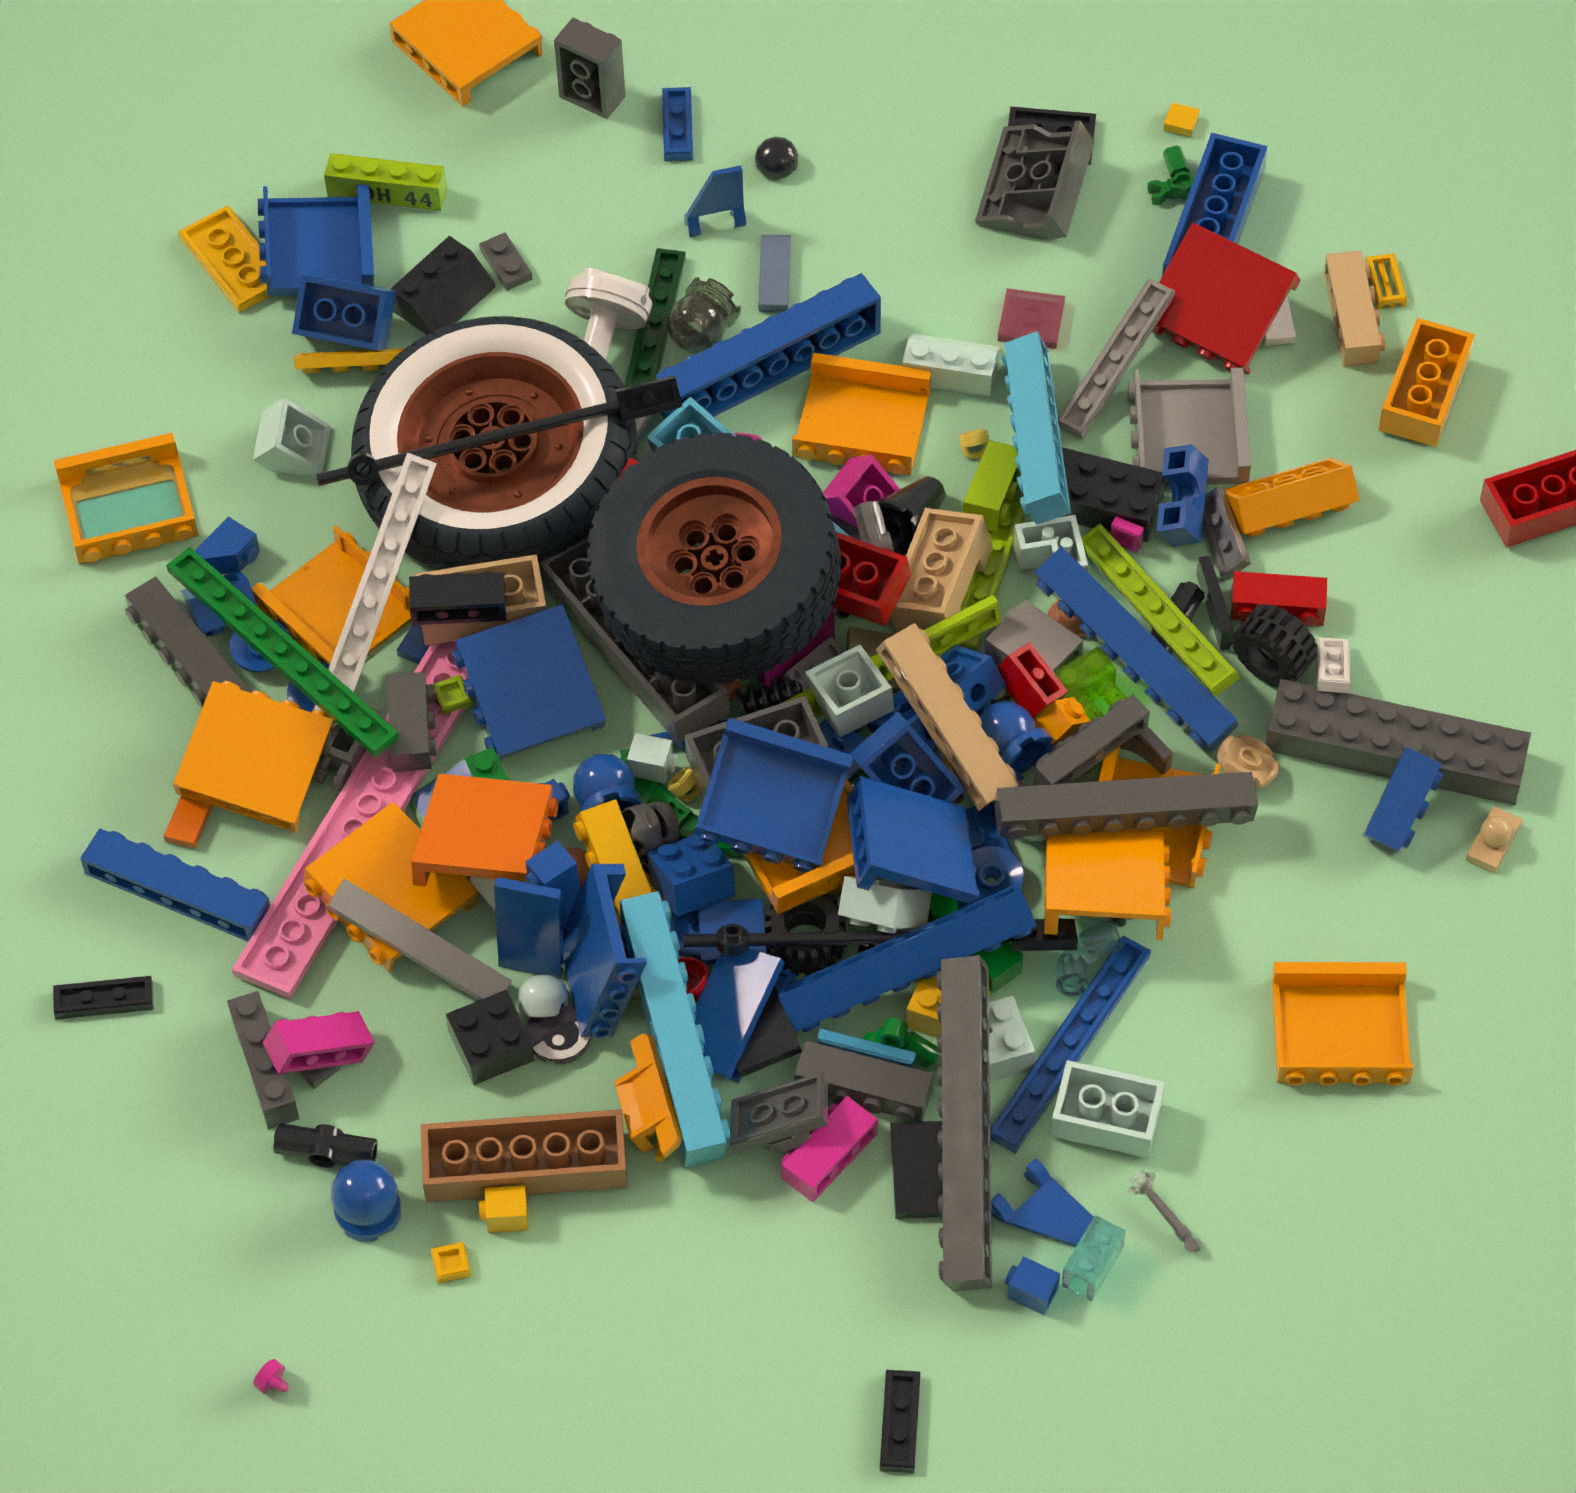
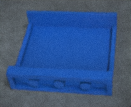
M357 185V197L268 198L267 186H263V198H257L258 216H264V221H258L259 238H265V243H259L260 261H266V266H260L261 284H267V296L298 295L301 275L305 274L320 275L374 286L369 185Z
M563 604L456 640L455 651L451 652L453 661L457 669H463L466 677L465 680H462L465 693L468 698L473 697L477 707L473 709L478 727L484 726L488 736L484 738L486 750L493 747L500 762H502L503 757L588 728L594 731L605 726L606 718Z
M729 718L693 834L699 835V839L708 844L718 845L721 842L731 845V850L741 854H749L750 851L761 854L762 859L770 863L780 864L781 861L794 864L793 868L803 873L819 868L823 863V855L846 776L851 767L853 755Z
M860 776L847 797L857 888L869 891L877 877L956 899L958 910L977 902L979 889L976 887V867L973 865L972 860L973 846L969 839V822L966 818L965 807Z
M624 864L591 865L563 928L564 966L581 1037L602 1039L613 1035L647 964L646 958L626 959L613 902L626 876Z

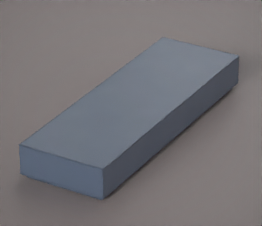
M761 235L759 311H785L788 309L791 235Z

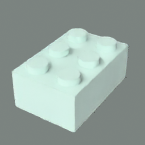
M1067 1060L1052 1116L1051 1136L1149 1158L1163 1102L1165 1082Z

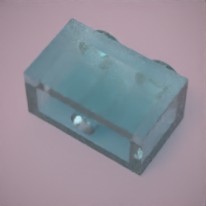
M1095 1215L1063 1268L1062 1287L1092 1302L1124 1247L1125 1230Z

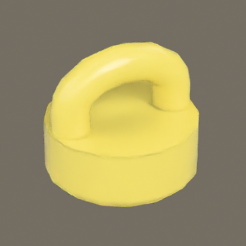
M977 429L960 434L959 442L963 455L970 459L982 458L990 440L988 430ZM983 444V448L979 451L972 452L969 450V447Z
M691 767L680 769L668 783V790L685 803L693 801L701 792ZM694 786L691 793L686 795V793Z

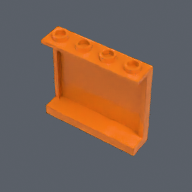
M438 774L411 860L413 885L426 886L430 872L490 879L501 877L526 882L527 870L525 861L546 848L544 841L545 839H550L552 831V821L550 819L551 817L556 818L558 799L553 798L552 785Z

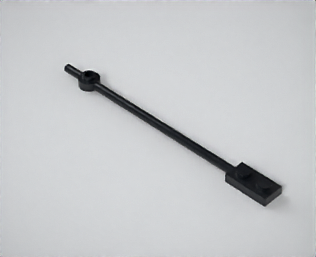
M672 375L616 389L617 400L380 459H375L368 453H357L350 458L347 467L316 474L318 484L322 486L351 479L357 485H369L376 480L379 471L403 466L407 453L427 460L620 412L624 422L682 407L676 377ZM361 463H366L369 468L366 472H359L357 466Z
M1059 918L1057 935L1044 934V919H1034L1037 926L1031 928L1032 932L1029 935L1020 939L1011 937L1002 941L1011 942L1012 951L1077 950L1078 937L1075 919ZM728 924L719 928L716 934H683V948L716 947L724 955L738 956L745 953L749 946L882 944L909 931H897L896 933L882 931L748 933L742 926Z

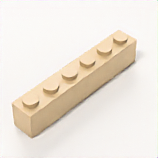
M914 623L884 640L876 651L958 780L966 789L965 791L978 811L995 802L997 788L1017 787L1015 772L1008 764L1003 762L998 754L999 748L996 742L991 737H987L981 727L980 717L974 710H970L964 701V693L960 686L953 683L950 679L945 662L941 657L934 654L927 634Z

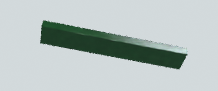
M656 249L648 288L650 289L648 296L652 300V308L645 326L637 330L624 387L656 380L655 375L660 373L686 260L685 251Z

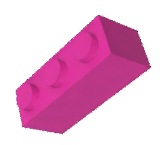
M359 1011L349 1013L337 1012L333 1015L319 1017L308 1016L304 1019L279 1020L274 1022L263 1041V1045L278 1074L362 1063L375 1043Z
M848 1096L840 1104L834 1103L828 1110L827 1126L809 1132L811 1137L807 1142L800 1145L796 1150H789L781 1161L782 1180L813 1203L878 1134V1119Z

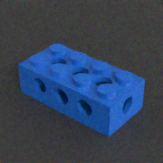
M954 645L941 656L946 664L947 674L952 682L958 684L962 689L965 697L964 701L970 710L976 712L983 705L994 700L997 694L1006 687L998 668L989 655ZM902 690L893 696L894 711L867 724L870 732L874 733L895 713L899 712L930 749L936 746V743Z

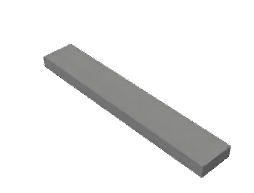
M1148 278L1059 416L1058 423L1060 428L1081 439L1084 438L1175 297L1174 290Z
M345 878L326 907L478 1001L508 989L512 982L511 979Z

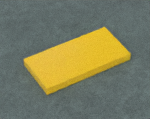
M228 205L178 231L180 240L239 313L271 297L267 296V284H261L260 266H266V261H260L259 243Z

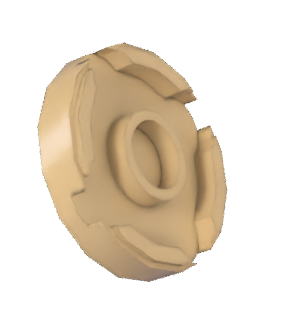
M1241 734L1239 738H1233V735L1228 736L1218 749L1217 759L1225 773L1252 772L1255 788L1260 789L1269 786L1279 773L1278 760L1275 762L1272 757V750L1262 741L1252 736Z

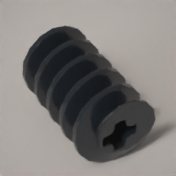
M794 670V680H791L786 673H783L781 684L778 683L775 677H771V687L768 688L763 680H760L758 691H755L751 684H747V694L745 695L737 687L735 694L742 715L745 716L778 705L804 692V684L798 671Z

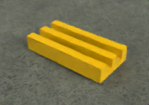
M1395 254L1365 257V262H1368L1370 268L1369 282L1374 287L1377 309H1383L1384 305L1393 308L1397 303H1400V306H1406L1407 296ZM1387 261L1397 292V295L1394 296L1392 294L1389 279L1384 265V262ZM1374 263L1377 264L1386 297L1382 295Z

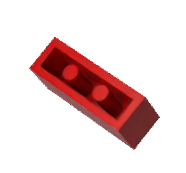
M1234 571L1230 619L1244 622L1257 606L1267 604L1288 611L1305 626H1324L1328 578Z

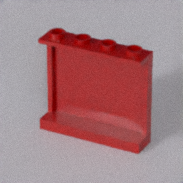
M1192 222L1159 282L1174 290L1175 297L1152 332L1160 336L1164 332L1172 336L1171 341L1183 348H1187L1190 345L1198 349L1197 354L1209 361H1213L1216 358L1224 362L1223 367L1231 371V368H1243V372L1249 375L1251 370L1248 366L1288 293L1291 289L1295 291L1301 280L1296 272Z

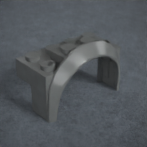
M1132 694L1125 700H1117L1103 717H1095L1091 721L1084 723L1075 731L1074 735L1058 742L1051 749L1050 753L1042 756L1035 765L1033 786L1072 783L1119 746L1120 749L1139 755L1164 775L1171 767L1173 752L1148 727L1150 711Z

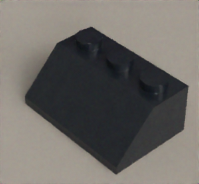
M449 235L391 288L396 290L393 312L427 335L442 327L457 323L490 293L496 285L474 253Z

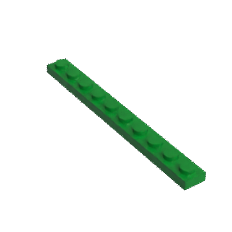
M188 547L166 565L168 573L372 756L377 758L399 740L398 732L191 547Z

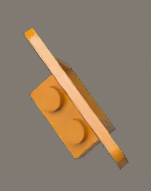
M640 1034L630 1041L637 1067L614 1081L632 1142L642 1153L655 1149L652 1136L657 1134L662 1155L667 1158L680 1146L682 1134L654 1038L648 1034Z

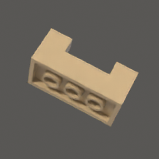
M930 508L924 509L906 554L911 577L890 616L896 633L914 623L919 629L925 630L961 611L960 607L974 571L984 572L993 550L983 515Z

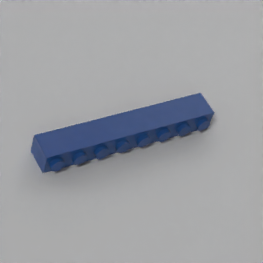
M1062 546L1034 571L1038 580L1036 586L1047 597L1053 595L1060 602L1057 607L1069 619L1075 616L1082 623L1079 626L1080 630L1090 640L1096 637L1103 644L1100 648L1102 652L1112 662L1118 659L1125 666L1122 670L1133 683L1140 681L1147 688L1144 693L1156 705L1161 702L1169 710L1166 715L1178 727L1184 724L1191 731L1188 735L1189 738L1200 749L1206 746L1212 752L1239 726L1237 719Z
M1016 884L777 989L778 995L794 1032L801 1029L802 1032H808L817 1028L821 1024L820 1021L832 1016L833 1019H837L848 1014L853 1006L860 1003L866 1006L878 1001L881 998L880 995L890 990L893 992L902 991L911 985L910 981L920 977L928 979L936 976L937 972L941 971V959L968 957L981 950L984 953L999 948L1002 945L1001 942L1008 938L1020 939L1029 935L1032 932L1031 928L1036 927L1037 924L1019 884Z

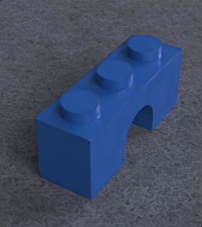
M1192 444L1164 449L1162 477L1168 481L1171 487L1172 502L1159 504L1157 533L1174 547L1201 543L1209 459Z

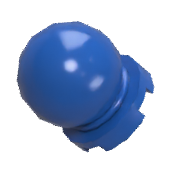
M1007 701L995 703L985 709L979 716L982 722L981 727L987 737H991L996 742L1001 759L1013 769L1016 779L1020 781L1025 779L1021 774L1031 767H1035L1037 761L1045 754L1050 753L1054 747L1050 743L1054 740L1053 737L1045 729L1037 728L1030 712L1019 704Z
M595 754L581 762L573 775V794L581 806L580 812L615 799L621 813L627 807L643 803L639 792L635 790V777L632 770L625 761L613 754Z
M371 1159L354 1160L342 1167L332 1182L331 1202L334 1207L335 1219L344 1230V1233L357 1241L378 1240V1236L385 1234L390 1229L393 1231L401 1218V1201L397 1193L398 1187L393 1175L384 1165Z

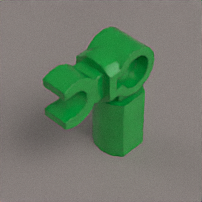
M1179 145L1168 147L1163 151V157L1171 178L1167 179L1166 182L1154 180L1147 183L1148 193L1159 192L1151 195L1152 205L1162 204L1167 198L1187 200L1194 177L1189 172L1182 148Z
M898 1018L886 1019L884 1025L877 1029L876 1032H867L863 1036L864 1040L916 1052V1063L924 1068L933 1065L939 1055L936 1045L914 1031L908 1032L907 1023Z

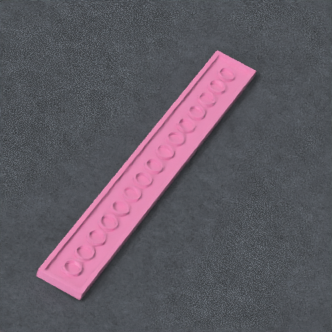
M456 641L430 645L414 673L425 672L427 684H435L460 674L463 680H465L466 677L463 669L456 668L451 653L455 651ZM434 695V703H428L429 711L434 710L435 729L430 730V737H435L438 755L466 708L443 715ZM388 713L387 717L385 718V721H386L388 724H389V713ZM390 747L377 758L372 756L367 750L365 751L233 966L232 972L234 976L288 999L292 998L337 923L327 913L325 904L318 897L313 898L304 887L305 868L390 803L394 802L404 812L413 793L416 792L429 769L393 772ZM437 756L431 757V765Z

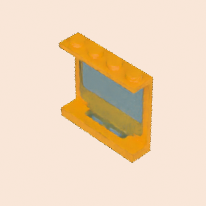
M173 432L54 460L79 564L96 562L103 558L126 555L133 551L155 548L162 544L185 541L199 536Z

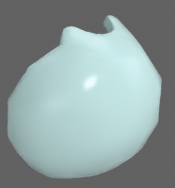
M537 975L529 978L520 987L518 1009L522 1014L531 1017L558 1015L561 1004L564 1003V1006L568 1005L569 994L566 984L551 975Z

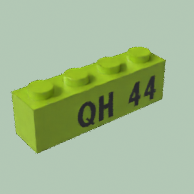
M330 153L324 173L327 197H357V185H369L370 203L441 211L447 191L444 166Z

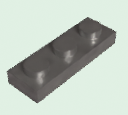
M1216 486L1205 495L1203 529L1220 576L1229 580L1233 577L1234 571L1243 570L1251 564L1225 490Z

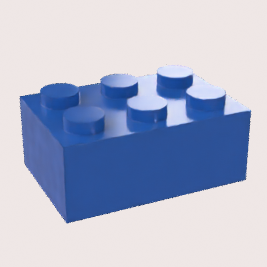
M314 274L301 275L292 334L372 350L387 349L396 290Z
M899 712L895 713L849 753L853 755V759L872 780L950 803L966 790Z

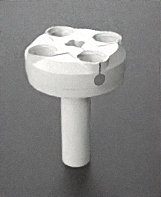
M585 268L583 273L571 278L565 293V306L572 313L589 321L583 341L593 347L605 360L615 328L622 330L643 328L651 312L652 300L648 296L650 289L646 285L594 268Z

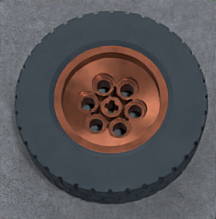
M708 433L695 435V438L691 439L689 436L675 440V443L671 445L670 443L655 448V452H648L637 459L638 463L635 465L632 463L621 473L622 477H617L608 488L609 493L604 494L598 505L599 511H595L589 531L587 557L591 582L604 617L615 637L632 656L650 669H656L658 673L670 678L676 676L677 680L693 683V680H695L698 684H713L714 681L724 684L732 683L734 679H740V681L750 679L759 672L762 675L773 670L775 665H782L793 657L794 652L798 654L809 644V638L813 639L822 628L821 623L826 622L832 610L831 605L835 603L841 576V552L826 498L816 480L793 456L790 457L786 451L774 446L773 448L771 443L757 438L753 440L750 436L736 434L735 437L731 433H716V436H711ZM727 537H734L731 540L723 541ZM697 543H703L699 547H693ZM747 557H753L749 561H743ZM686 569H692L688 573L681 574V572ZM734 584H741L737 588H731ZM704 590H710L706 594H700Z

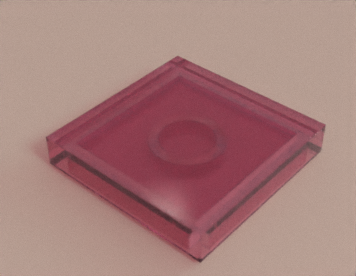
M1007 288L998 331V341L1009 342L1038 331L1046 348L1057 349L1065 296Z

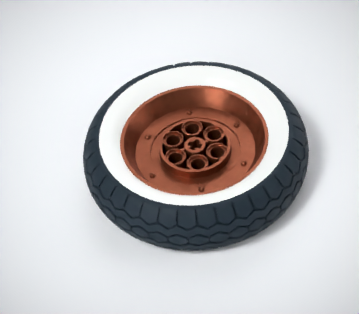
M492 316L464 320L442 327L421 337L402 350L382 369L369 387L360 405L353 428L351 457L357 453H368L375 459H380L513 426L510 425L512 423L517 425L617 400L615 390L624 388V385L611 365L593 347L560 327L535 319L513 316ZM620 412L427 459L437 464L405 553L423 564L441 570L536 554L539 564L541 561L567 550L569 546L576 545L589 535L595 511H599L598 505L605 493H609L608 488L617 477L619 478L628 459L636 460L637 429L635 419L623 422ZM361 463L357 466L359 472H366L369 468L366 463ZM402 466L379 471L376 480L369 485L355 484L362 504L378 529H380Z

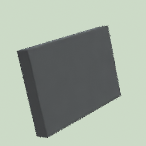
M824 1072L733 1099L731 1102L730 1147L734 1154L827 1126L828 1079Z

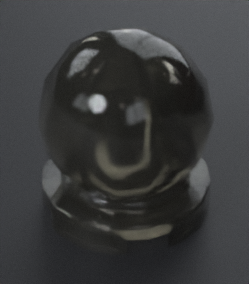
M696 277L685 289V296L672 306L668 314V329L672 341L679 348L690 353H701L721 341L726 328L731 327L741 315V306H736L731 300L734 294L722 283L712 278L705 282Z

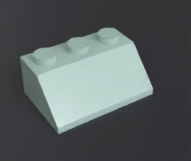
M913 333L908 338L902 366L931 370V389L991 398L1001 347Z

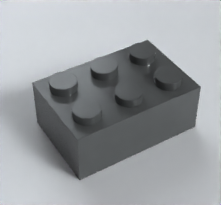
M572 17L554 39L559 97L608 119L626 97L622 40L614 34L606 33L593 27L588 22H582Z

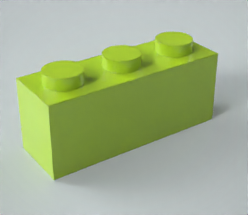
M992 440L988 441L966 494L962 513L983 515L987 530L997 532L1001 521H1007L1011 507L1009 499H1016L1019 488L1017 477L1021 476V473L1015 462V456H1018L1015 447Z

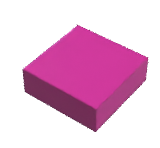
M1115 517L1111 524L1112 537L1123 548L1138 553L1143 544L1144 528Z

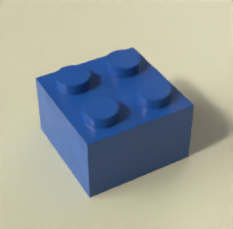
M695 834L647 851L649 882L656 891H659L663 900L668 901L669 907L677 916L736 896L733 864L717 845L705 843L699 839V835Z

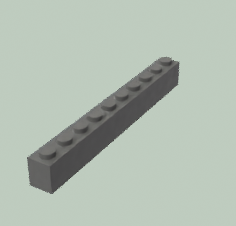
M978 955L941 959V971L937 972V985L941 991V1002L937 1004V1016L942 1027V1034L937 1036L938 1051L942 1054V1066H938L937 1069L938 1082L942 1086V1098L938 1099L937 1104L939 1116L942 1118V1130L938 1131V1145L940 1150H942V1162L938 1164V1176L940 1182L943 1183V1195H939L938 1198L939 1212L943 1215V1228H940L938 1232L939 1244L943 1248V1261L939 1262V1276L941 1281L952 1291L992 1288L989 966Z

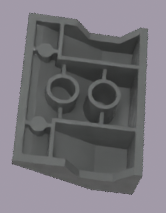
M1075 121L1071 132L1050 133L1035 124L1003 127L975 219L976 224L1040 239L1067 237L1095 142L1082 122Z

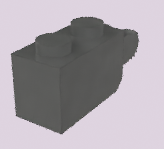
M370 707L380 716V710ZM338 724L335 725L325 742L323 760L316 771L314 780L322 784L331 770L337 772L333 779L332 788L340 791L366 749Z

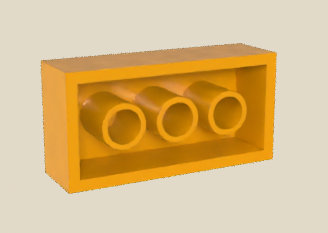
M1416 319L1382 408L1379 431L1437 447L1469 362L1475 334L1424 319Z

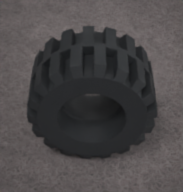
M1262 604L1257 606L1234 632L1231 639L1232 648L1245 668L1260 680L1279 687L1280 679L1296 682L1318 655V646L1314 642L1315 638L1309 632V629L1297 617L1274 605Z
M823 894L781 914H777L771 903L770 910H767L765 914L764 928L765 933H789L790 930L797 926L812 925L819 928L822 932H846V917L838 915L839 905H837V899L832 895L827 898L826 894ZM846 945L766 946V951L772 956L781 958L785 962L784 969H790L791 972L796 973V976L799 975V972L805 973L806 977L811 975L812 972H818L827 966L836 964V959L842 958Z

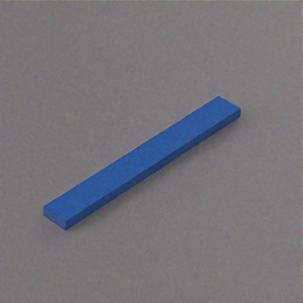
M1124 935L1121 937L991 1126L992 1141L1015 1154L1017 1153L1059 1091L1067 1060L1079 1062L1150 958V949Z

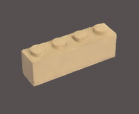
M1361 251L1326 254L1323 273L1343 366L1379 363L1380 351L1385 350V337L1383 333L1378 331L1380 314L1378 309L1373 308L1375 291L1373 286L1368 285V280L1370 279L1369 264L1363 261Z

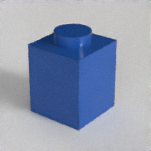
M1023 1256L1018 1267L1013 1265L1005 1280V1284L1008 1285L1007 1298L1045 1315L1059 1289L1060 1273Z

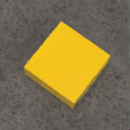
M1172 102L1163 130L1191 137L1199 118L1200 109Z
M464 1242L431 1248L438 1284L471 1277Z

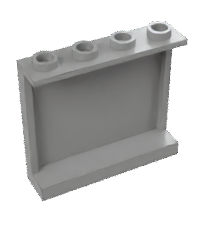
M1231 368L1230 379L1140 381L1139 369L1134 370V382H1128V400H1134V406L1129 408L1130 424H1135L1136 431H1131V449H1137V455L1132 457V465L1162 472L1165 448L1192 444L1209 459L1206 485L1242 484L1249 482L1251 461L1243 368ZM1165 479V485H1169L1168 481Z

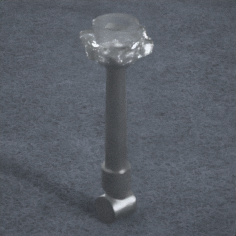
M1144 1169L1135 1173L1128 1181L1131 1186L1127 1191L1135 1195L1146 1194L1173 1228L1175 1235L1181 1242H1184L1185 1249L1190 1252H1198L1201 1249V1242L1192 1237L1190 1230L1185 1225H1182L1152 1189L1154 1179L1156 1178L1155 1173L1145 1172Z

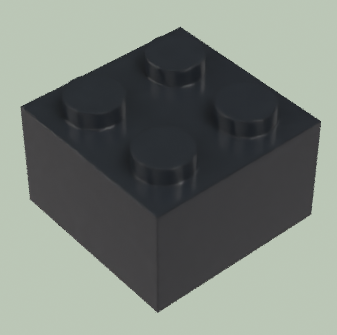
M507 989L446 1013L449 1034L473 1085L534 1061L532 1041Z

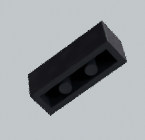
M485 571L483 573L470 574L457 572L450 575L422 574L420 576H409V609L412 625L507 621L504 572Z

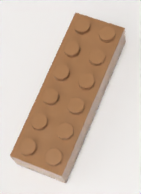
M622 1109L421 1124L422 1181L426 1202L485 1198V1187L525 1185L527 1195L628 1187Z

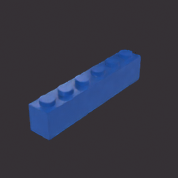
M99 828L80 858L85 875L249 942L270 907L269 897L258 889L253 888L249 890L240 886L229 877L220 878L215 876L202 866L196 865L193 867L188 865L175 855L159 853L148 844L132 842L116 831L108 832Z

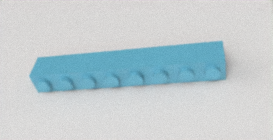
M1036 331L1004 343L1006 356L1002 357V361L1008 373L1005 376V383L1011 395L1007 396V400L1013 412V415L1010 416V422L1016 435L1012 436V440L1018 456H1015V462L1021 473L1017 480L1020 490L1024 494V497L1020 498V503L1025 515L1030 514L1035 524L1039 525L1070 514L1071 509L1049 351L1040 334Z

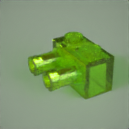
M1099 647L1094 648L1054 672L1068 690V693L1062 699L1075 697L1083 706L1084 712L1090 721L1095 717L1101 718L1104 716L1094 705V700L1102 697L1111 707L1117 700L1128 698L1115 684L1117 668Z

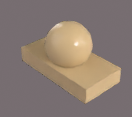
M1493 806L1467 853L1466 861L1496 873L1520 829L1523 819Z

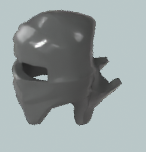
M641 803L627 807L621 813L638 857H647V851L659 848L664 844L676 842L680 837L681 825L679 817L675 810L666 803Z

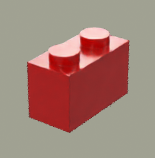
M1031 642L1009 654L997 667L1006 684L1005 689L1017 704L1030 712L1034 720L1054 700L1062 699L1068 693V690Z

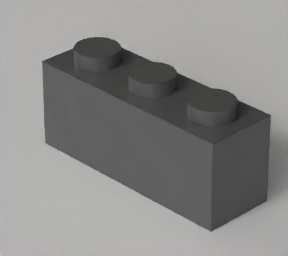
M425 672L387 675L389 724L399 734V740L390 746L393 772L432 769L431 757L437 756L435 737H430V730L435 729L434 710L429 711L428 703H434L433 684H427Z

